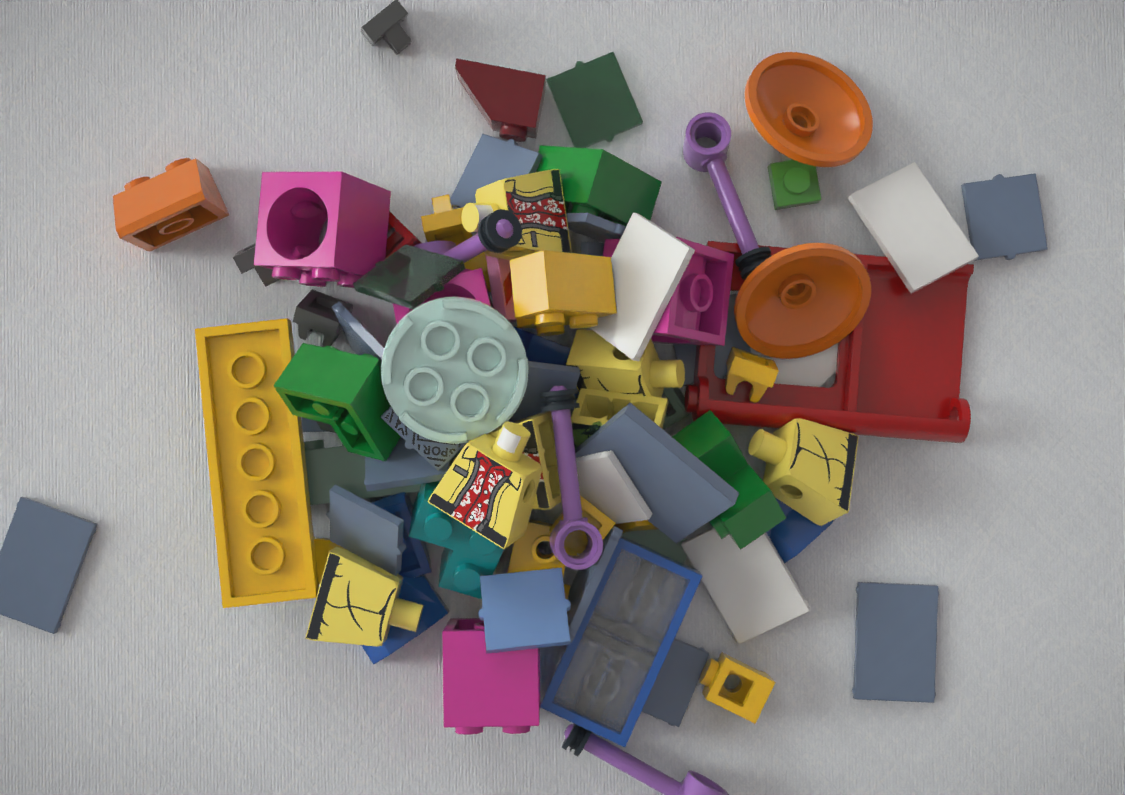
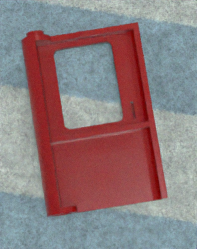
M708 241L706 246L734 254L730 291H739L745 280L741 278L740 267H737L735 260L742 255L738 243ZM758 245L759 248L769 247L771 250L770 255H774L782 250L787 249L783 247ZM854 254L862 262L870 277L871 299L866 313L859 324L850 334L838 342L835 382L831 387L774 383L773 387H768L761 399L754 403L749 399L752 384L748 381L740 382L736 386L733 395L726 392V379H720L714 373L716 346L696 345L693 385H687L685 412H692V419L695 421L711 410L722 424L779 429L793 419L802 418L855 435L951 443L964 442L970 429L971 411L968 401L964 398H959L967 288L969 279L974 272V264H967L911 294L887 257Z

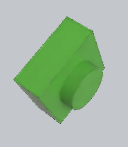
M788 160L770 163L767 167L775 210L816 204L822 200L816 166Z

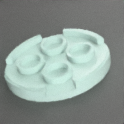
M444 297L428 301L414 308L394 327L383 351L381 379L385 395L392 409L399 417V420L413 432L441 443H468L469 440H473L483 434H488L502 426L516 412L527 387L528 359L517 331L496 309L471 298Z

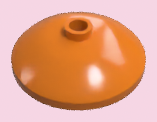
M782 52L763 59L754 68L747 80L745 104L749 117L764 140L784 156L811 166L836 167L854 160L867 146L873 130V118L869 104L854 81L833 64L805 53Z
M807 243L782 250L758 265L742 284L734 306V317L739 333L752 349L773 358L793 359L822 352L844 339L862 320L871 299L870 277L856 255L837 245Z

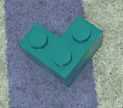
M440 481L421 484L412 509L409 537L445 547L441 555L438 587L482 599L480 576L493 575L504 549L428 503L431 494Z

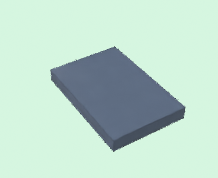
M632 403L627 404L575 449L576 458L612 450L653 513L648 521L676 544L732 507L739 495V492Z

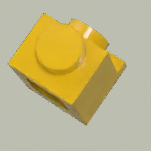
M721 652L717 661L710 658L706 662L699 678V683L705 685L702 694L706 700L756 724L776 683L769 674L761 670L759 671ZM729 675H737L739 677V684L734 689L724 687V682Z

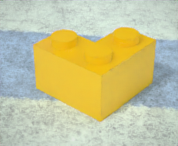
M542 250L510 260L517 328L536 329L537 336L560 335L565 333L564 326L570 325V328L594 327L598 325V318L617 313L611 257Z

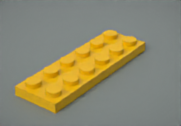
M285 318L195 329L222 606L223 608L316 598L319 582L301 417L291 413L274 388V384L295 355L291 320Z

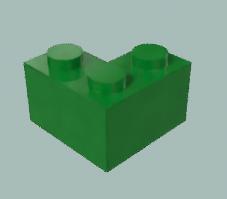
M540 145L538 153L542 155V159L536 172L560 169L566 213H590L625 227L633 212L642 215L649 221L651 220L662 181L604 149Z
M302 343L274 384V388L293 415L330 424L350 453L387 461L401 437L381 418V415L391 405L387 400L382 385V361L373 355H358L340 351L328 345L320 347Z
M711 410L672 436V438L739 492L737 500L732 507L709 521L721 539L729 535L741 550L786 519L770 488L747 463L732 434Z

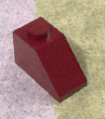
M456 58L455 70L458 80L492 130L500 132L499 136L506 140L513 139L516 142H525L526 137L536 139L546 90V75Z

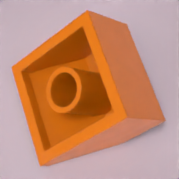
M182 158L165 167L166 172L151 179L150 177L134 179L124 186L125 191L113 196L115 227L120 239L150 252L229 216V212L209 168L198 159Z

